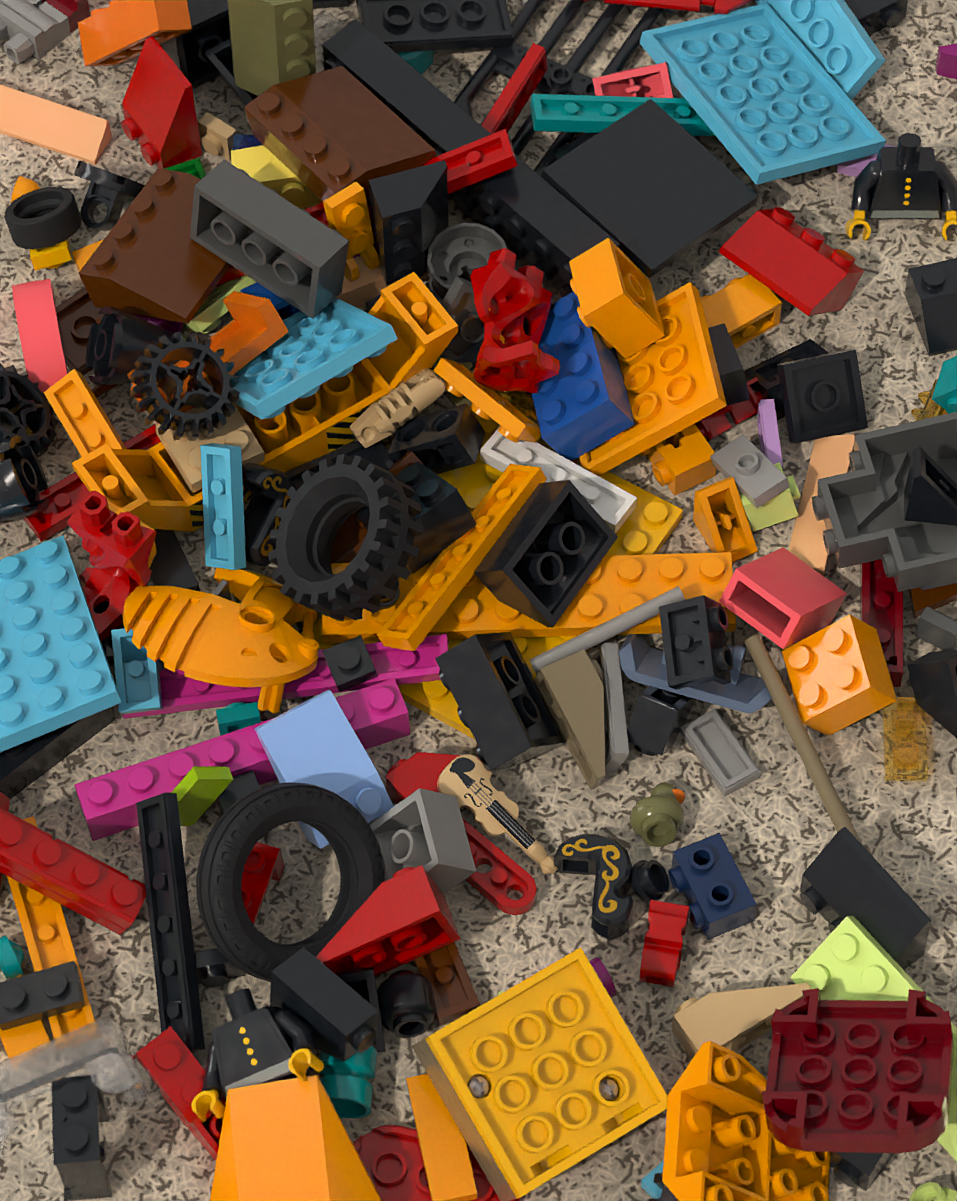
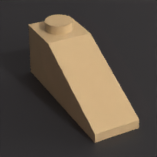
M808 983L714 992L705 995L699 1000L695 997L690 998L675 1010L672 1032L691 1059H693L702 1044L707 1041H712L736 1052L772 1029L771 1019L775 1009L782 1011L787 1005L802 999V990H809L811 987Z

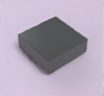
M926 606L919 617L916 637L944 651L956 650L957 621Z

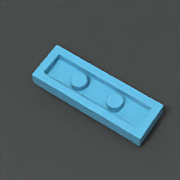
M216 443L200 445L205 566L230 570L246 568L241 446Z

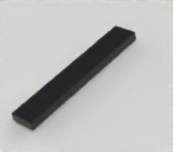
M165 792L136 803L160 1027L162 1033L171 1026L190 1052L195 1053L205 1050L178 800L177 793Z

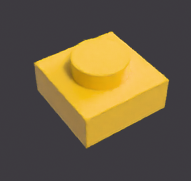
M69 238L50 247L29 249L30 259L35 271L43 268L54 269L72 260Z

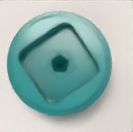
M4 935L0 937V968L5 978L10 980L23 974L21 965L25 955L20 945L10 941Z

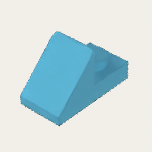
M125 628L111 630L116 687L122 702L118 704L119 713L129 714L162 710L159 671L164 669L162 661L158 659L154 662L146 656L147 650L144 647L139 650L133 644L132 629L128 633H126Z

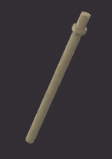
M756 634L747 638L744 643L837 832L846 827L861 843L760 635Z

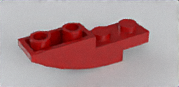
M170 1026L136 1052L134 1056L159 1087L161 1096L216 1161L223 1117L217 1118L210 1109L206 1113V1121L202 1122L192 1110V1100L202 1091L205 1070ZM223 1096L220 1102L225 1106L226 1101Z

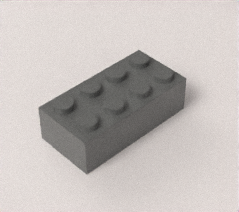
M226 160L220 162L194 185L191 239L312 319L342 292L349 240L344 238L338 231L330 229L313 218L306 210L293 205L281 197L275 190L267 188L250 177L246 171L235 167Z

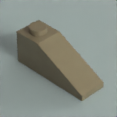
M585 649L540 668L535 682L586 783L592 790L599 787L605 777L604 685L602 683L604 677L595 659L590 660Z

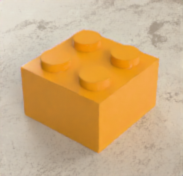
M610 238L605 239L569 261L573 276L570 280V285L580 303V306L577 307V313L587 328L593 326L599 332L600 338L609 349L614 347L627 359L665 336L651 281Z
M850 614L782 650L802 723L818 732L832 735L897 701L877 629Z

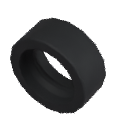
M46 187L26 193L14 200L6 208L4 215L13 242L17 247L24 249H41L63 242L77 232L82 222L73 193L69 189L62 187Z

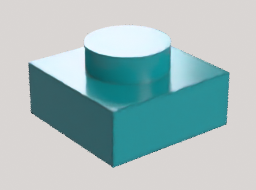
M236 702L216 710L220 736L261 722L257 702L248 704Z

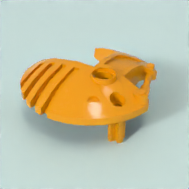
M216 567L214 579L218 583L223 579L229 582L230 593L237 597L241 604L211 593L175 586H144V588L138 586L126 598L123 610L125 631L128 633L132 629L133 644L139 650L144 647L147 650L146 656L154 662L160 659L165 663V668L173 672L179 669L185 672L184 676L198 681L232 687H261L257 706L261 711L279 712L285 683L299 679L316 668L319 643L315 640L313 622L318 620L319 613L284 595L280 591L283 584L274 581L272 577L245 569L230 570ZM298 621H303V631L301 634L292 627Z

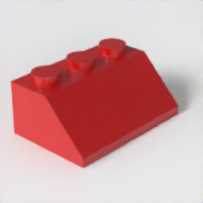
M781 207L757 210L721 246L720 254L807 316L842 310L864 273L863 269L854 264L855 258L844 250L831 248L824 243L825 238L822 234L811 228L801 227L794 222V215Z

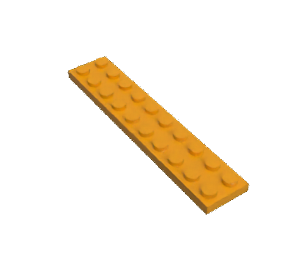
M731 552L604 556L554 627H546L498 601L474 574L427 636L447 634L448 640L468 639L475 634L511 632L513 638L578 636L679 586L685 600L705 595L719 602L733 575ZM429 561L414 574L411 573L407 580L401 577L398 579L400 589L399 600L388 609L372 613L363 608L362 619L353 620L345 616L344 621H338L322 614L323 643H343L360 635L364 642H379L378 632L434 561ZM349 563L331 564L332 573L335 575L342 572ZM722 605L728 616V628L725 632L735 631V613ZM660 614L618 635L661 634Z

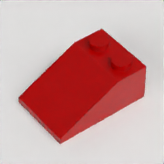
M152 35L145 40L124 96L122 108L125 120L121 121V125L130 141L137 140L139 142L141 153L150 166L156 164L159 169H164L201 156L202 149L192 85Z
M421 865L416 868H403L397 871L392 876V879L381 883L320 951L316 958L334 973L373 967L374 976L377 977L461 938L444 894Z

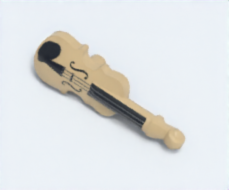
M471 754L458 756L449 763L438 777L437 789L439 793L456 796L459 808L465 807L469 809L474 815V822L479 823L486 834L489 836H499L506 833L529 858L540 865L543 874H554L558 870L554 866V857L548 856L543 845L517 821L519 807L514 801L506 797L504 791H497L490 782L492 772L487 771L481 761Z

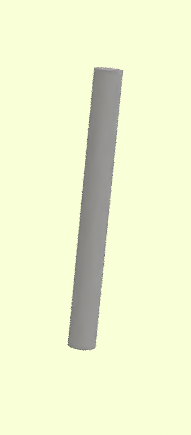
M679 586L530 659V662L536 674H538L542 667L580 650H587L660 614L659 606L685 600Z

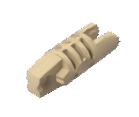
M427 368L419 371L418 374L413 375L407 381L400 383L396 389L389 391L388 395L381 397L377 403H373L349 426L352 433L365 448L395 433L399 427H403L407 421L415 418V415L422 413L438 397L440 398L443 392L446 391L445 382L436 377V374L431 369Z

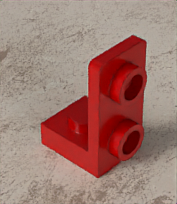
M259 842L255 844L246 860L241 884L244 907L253 925H255L271 879L280 881L285 868L280 848Z

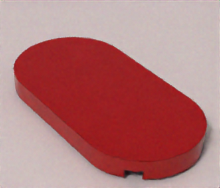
M382 1125L373 1128L372 1132L366 1133L363 1137L361 1135L353 1142L382 1201H432L416 1129L398 1125ZM466 1142L477 1190V1199L470 1201H500ZM517 1198V1199H514V1200H510V1201H515V1200H516V1201H520V1198Z

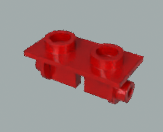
M757 377L746 382L749 400L723 407L694 423L707 442L732 427L725 416L726 413H730L736 425L758 413V403L764 398L759 391L754 393L750 387L758 381Z

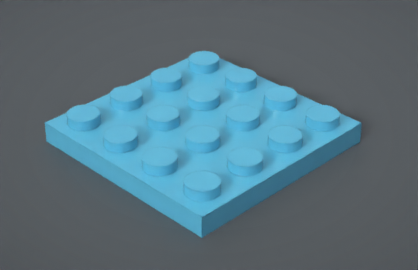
M335 298L314 319L298 311L283 320L289 331L287 334L234 374L239 377V383L233 389L240 392L239 399L235 404L261 420L278 416L285 410L287 404L298 398H306L315 394L320 388L319 385L331 378L345 376L353 370V365L365 358H373L382 354L387 349V345L398 338L392 325L338 298Z

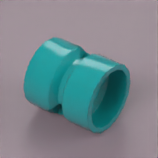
M371 1046L365 1052L355 1053L345 1062L320 1051L319 1059L324 1063V1069L319 1072L323 1076L320 1080L339 1117L360 1119L368 1116L371 1113L373 1085L368 1080L375 1078L377 1050Z

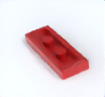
M535 43L531 45L481 124L490 134L506 129L508 133L548 70L545 47Z

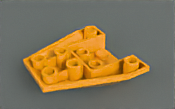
M712 1041L702 1044L668 1094L662 1182L679 1201H829L830 1152L791 1149L778 1142L767 1127L762 1091L766 1090L767 1079L742 1055Z
M318 1074L306 1076L307 1081L305 1082L300 1078L228 1089L210 1201H382Z

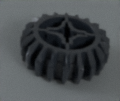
M180 331L173 334L171 341L164 335L158 338L156 346L148 344L143 350L144 356H139L134 364L138 370L133 371L130 375V381L137 385L130 391V396L142 399L135 406L136 412L147 411L149 415L145 419V425H150L154 421L160 424L158 428L159 435H164L168 429H171L174 441L180 440L184 432L190 442L195 441L199 437V433L206 438L213 434L214 427L221 429L227 423L225 417H231L235 412V406L232 403L239 399L240 392L233 389V387L239 383V377L228 374L234 368V362L227 361L223 363L221 358L225 354L224 348L218 349L216 352L210 349L212 345L211 338L206 339L201 345L198 343L196 332L191 333L186 341ZM171 360L190 362L187 367H177L173 364L167 366L163 363ZM202 371L209 378L211 385L204 380ZM190 375L187 383V392L180 399V394L183 391V382ZM158 387L166 393L168 402L163 399ZM183 406H192L199 409L201 406L207 411L190 414L181 412L180 409Z
M0 363V442L16 435L20 436L23 439L16 445L20 447L29 444L37 458L41 457L47 452L48 447L57 435L55 428L59 421L53 417L54 409L47 403L45 394L39 390L38 385L40 381L33 383L28 379L27 371L18 374L14 365L4 368Z

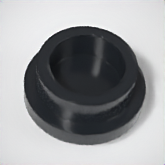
M641 860L632 866L630 883L633 891L648 902L661 899L663 893L669 888V878L664 867L656 860Z

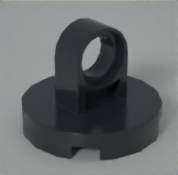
M78 161L74 172L75 176L90 181L81 207V217L86 226L98 231L105 232L111 230L120 218L127 195L136 198L145 186L139 182L82 161ZM104 203L107 208V215L102 222L96 223L93 216L94 210L99 204Z

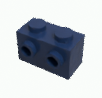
M720 833L673 851L672 868L668 870L669 879L676 893L684 892L689 902V905H687L689 906V919L696 930L702 928L705 936L710 940L755 921L757 904Z

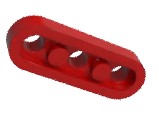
M463 819L475 868L477 869L482 864H487L492 868L488 873H480L476 870L474 874L465 880L504 913L521 915L528 912L534 906L537 897L536 883L533 877ZM514 890L520 891L523 894L518 900H512L507 895Z

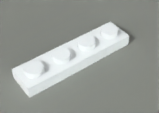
M497 429L480 449V460L501 472H504L509 464L541 467L547 479L545 482L570 480L615 534L637 507V497L537 442L533 443L520 439L518 443H515L503 436Z

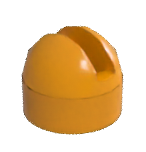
M19 176L13 189L11 203L26 193L41 189L40 186L32 179Z

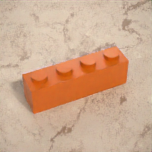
M112 0L109 2L108 8L92 10L90 17L78 22L85 67L119 65L139 55L146 38L152 35L159 44H162L192 29L187 0Z

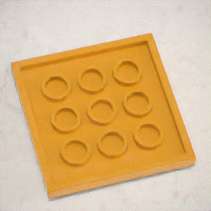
M691 282L656 301L665 332L664 337L627 359L616 350L635 425L579 457L581 467L597 476L727 406L699 290Z

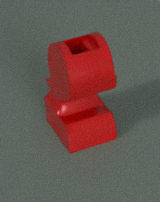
M650 900L648 912L649 930L645 932L639 982L674 988L677 969L680 968L682 935L685 936L688 925L689 906Z

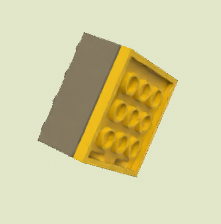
M581 947L412 1046L500 1201H510L524 1196L667 1109L668 1096Z

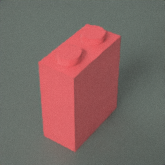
M782 547L736 568L719 602L779 647L785 649L829 626L847 593Z

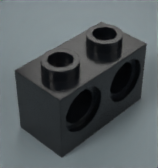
M467 403L407 421L403 427L397 429L388 455L395 464L408 451H412L424 466L435 474H441L475 464L486 432Z

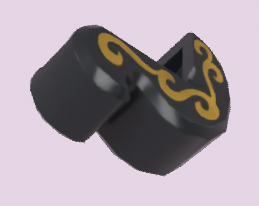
M249 462L242 465L243 487L254 493L244 512L246 562L258 566H267L272 563L269 561L268 553L276 549V542L269 539L271 530L278 529L281 518L275 515L279 507L286 509L291 500L286 493L291 486L294 488L296 486L289 476L281 470Z
M597 834L573 836L560 844L554 856V866L558 868L556 872L595 875L591 928L599 936L606 939H615L623 936L629 930L633 916V899L630 895H626L629 892L632 869L628 851L615 839Z

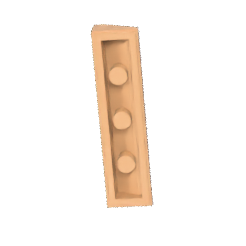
M0 84V133L94 165L97 163L112 138L110 125L106 119Z
M854 434L815 439L798 508L799 516L796 517L788 549L789 552L823 576L825 575L829 558L823 540V531L827 529L824 520L817 521L815 517L812 497L818 496V479L849 472V453L854 451Z

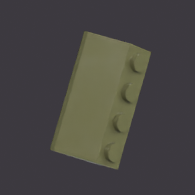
M227 0L236 86L259 96L275 84L316 73L312 0Z

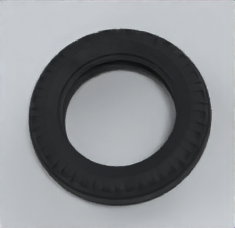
M293 782L274 784L258 789L237 801L221 816L212 828L203 846L197 868L196 895L204 927L217 949L234 966L253 977L271 982V971L301 948H306L316 957L379 885L385 882V868L381 849L374 832L360 812L344 798L330 790L312 784ZM299 821L318 830L332 846L340 869V891L331 916L316 933L296 943L278 944L261 934L248 917L242 898V874L251 850L267 832L279 825Z

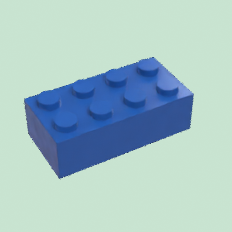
M574 291L553 303L555 306L549 311L539 342V349L560 361L559 374L539 382L538 392L532 394L542 439L559 455L570 461L577 459L635 425L616 349L614 347L609 349L593 326L587 328L583 324L577 313V307L580 306V303ZM528 328L524 330L526 335L528 333Z

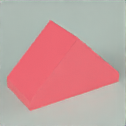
M666 62L592 78L596 96L673 98Z

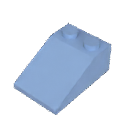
M328 689L254 728L280 783H306L330 790L353 805L367 823L381 817L394 807L375 766L331 690ZM299 822L308 841L320 849L330 844L318 830L308 824Z

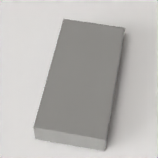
M716 708L680 727V734L724 797L760 778L761 771Z

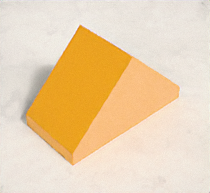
M730 476L695 491L693 522L712 553L731 552L732 562H735L758 552L734 477Z

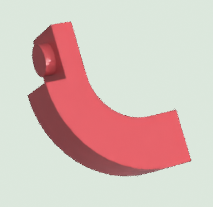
M50 279L12 285L15 313L28 379L33 383L40 381L38 388L42 393L68 374L56 311L55 295Z

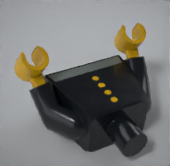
M913 133L902 134L898 138V147L881 148L878 151L876 160L869 162L855 178L851 211H854V217L846 223L845 232L852 239L853 227L857 224H863L862 239L866 241L870 237L871 228L865 221V213H868V219H941V213H945L946 220L942 224L941 231L943 238L948 241L947 227L951 224L957 225V180L944 162L935 160L933 148L921 147V138Z
M249 988L227 995L225 1001L232 1021L212 1030L213 1041L209 1046L202 1091L194 1097L191 1104L194 1113L202 1122L206 1121V1113L210 1109L217 1118L224 1117L225 1106L220 1100L224 1096L226 1101L228 1089L296 1077L305 1082L307 1081V1072L314 1069L317 1072L322 1071L324 1063L316 1057L312 1028L292 1012L283 1010L279 1006H265L257 1009Z

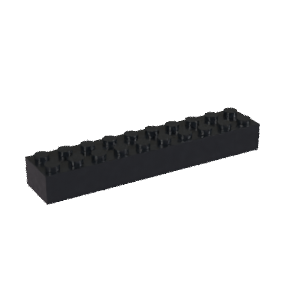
M357 19L322 44L323 67L325 70L343 66L436 151V156L491 135ZM517 156L518 166L448 194L462 213L470 214L481 225L493 229L504 240L507 249L516 254L517 260L522 259L529 266H535L543 271V283H550L559 291L561 297H565L573 292L570 285V280L573 276L569 261L607 238H610L620 249V244Z

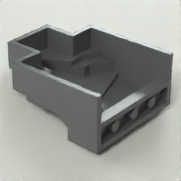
M957 412L857 434L854 439V452L849 453L852 472L818 479V496L812 497L813 510L817 521L824 520L827 529L823 531L825 549L828 555L835 554L839 569L882 559L886 577H894L898 592L918 587L922 590L957 583V526L904 520V490L913 450L921 447L957 484Z

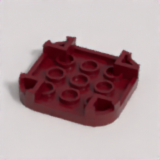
M816 988L802 990L803 998L787 1005L782 1011L775 1009L771 1019L773 1034L766 1090L762 1091L767 1127L778 1142L791 1149L811 1152L900 1154L919 1151L933 1144L944 1133L949 1119L954 1053L952 1026L949 1011L944 1012L940 1006L927 1000L926 992L909 989L908 1001L821 1000L820 989Z

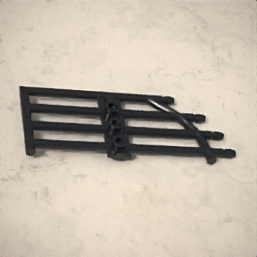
M527 0L511 22L514 34L513 46L493 47L454 100V103L470 117L473 118L471 102L492 73L496 72L510 79L529 49L515 42L546 0ZM569 0L538 43V45L545 47L548 70L535 91L541 94L596 96L592 78L579 73V71L626 5L609 3L564 66L547 58V56L587 2ZM649 7L600 76L622 71L639 48L642 32L651 30L663 12L675 17L679 10ZM531 114L511 140L517 157L536 132L533 128ZM560 132L534 168V171L541 176L543 169L554 163V153L565 143L572 142L578 132ZM464 214V215L467 216L468 218H472V217H473V216H471L470 214H467V215Z

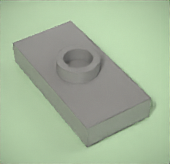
M743 434L710 456L713 465L726 478L734 477L737 489L756 508H759L790 487L787 477Z

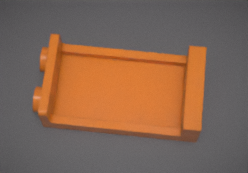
M236 291L223 299L233 320L210 337L212 341L210 349L216 352L218 349L224 348L225 354L221 358L223 363L227 361L234 362V368L228 374L234 375L289 332L270 299ZM180 360L175 366L187 367L190 362ZM134 369L127 374L129 379L130 375L135 371ZM202 371L204 380L211 385L209 378ZM190 375L183 382V391L180 394V399L187 392V383ZM132 382L133 386L130 389L132 390L137 384ZM158 387L161 396L168 402L166 393ZM183 406L180 411L186 412L192 406Z

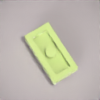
M244 275L221 284L210 293L189 324L182 323L183 329L186 332H202V334H205L218 327L222 322L220 317L229 311L223 299L234 291L240 292L241 289L256 283L255 280Z

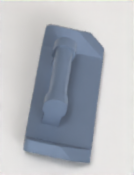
M641 634L628 635L619 650L621 668L626 676L634 682L648 686L651 685L662 690L744 713H753L761 709L772 699L762 677L757 678L741 673L747 648L736 645L733 647L727 645L732 653L734 663L733 669L730 670L731 683L722 685L718 682L710 681L677 690L668 687L664 651L650 648Z

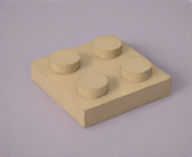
M200 406L199 409L194 407L184 413L196 414L207 410ZM236 406L232 416L225 417L227 423L221 429L214 427L213 434L206 438L199 433V437L191 442L185 432L180 440L175 441L171 429H168L164 435H159L158 428L160 424L155 425L156 434L192 493L202 489L200 445L216 443L241 446L242 465L249 462L259 464L265 461L263 449Z

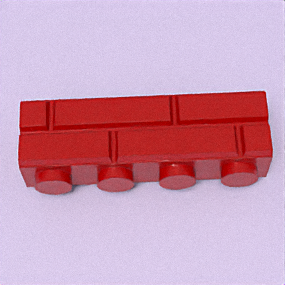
M0 808L1 873L119 935L133 924L146 898L145 884L136 879L129 880L128 875L58 838L56 840L52 839L51 834Z

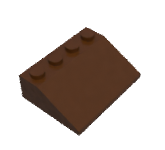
M343 66L275 84L244 106L254 137L322 201H325L352 183L357 182L364 188L368 206L370 205L369 180L421 167L437 155L433 147Z
M157 169L78 273L95 307L111 306L131 314L189 324L231 266L190 238L194 185L201 179L184 172Z

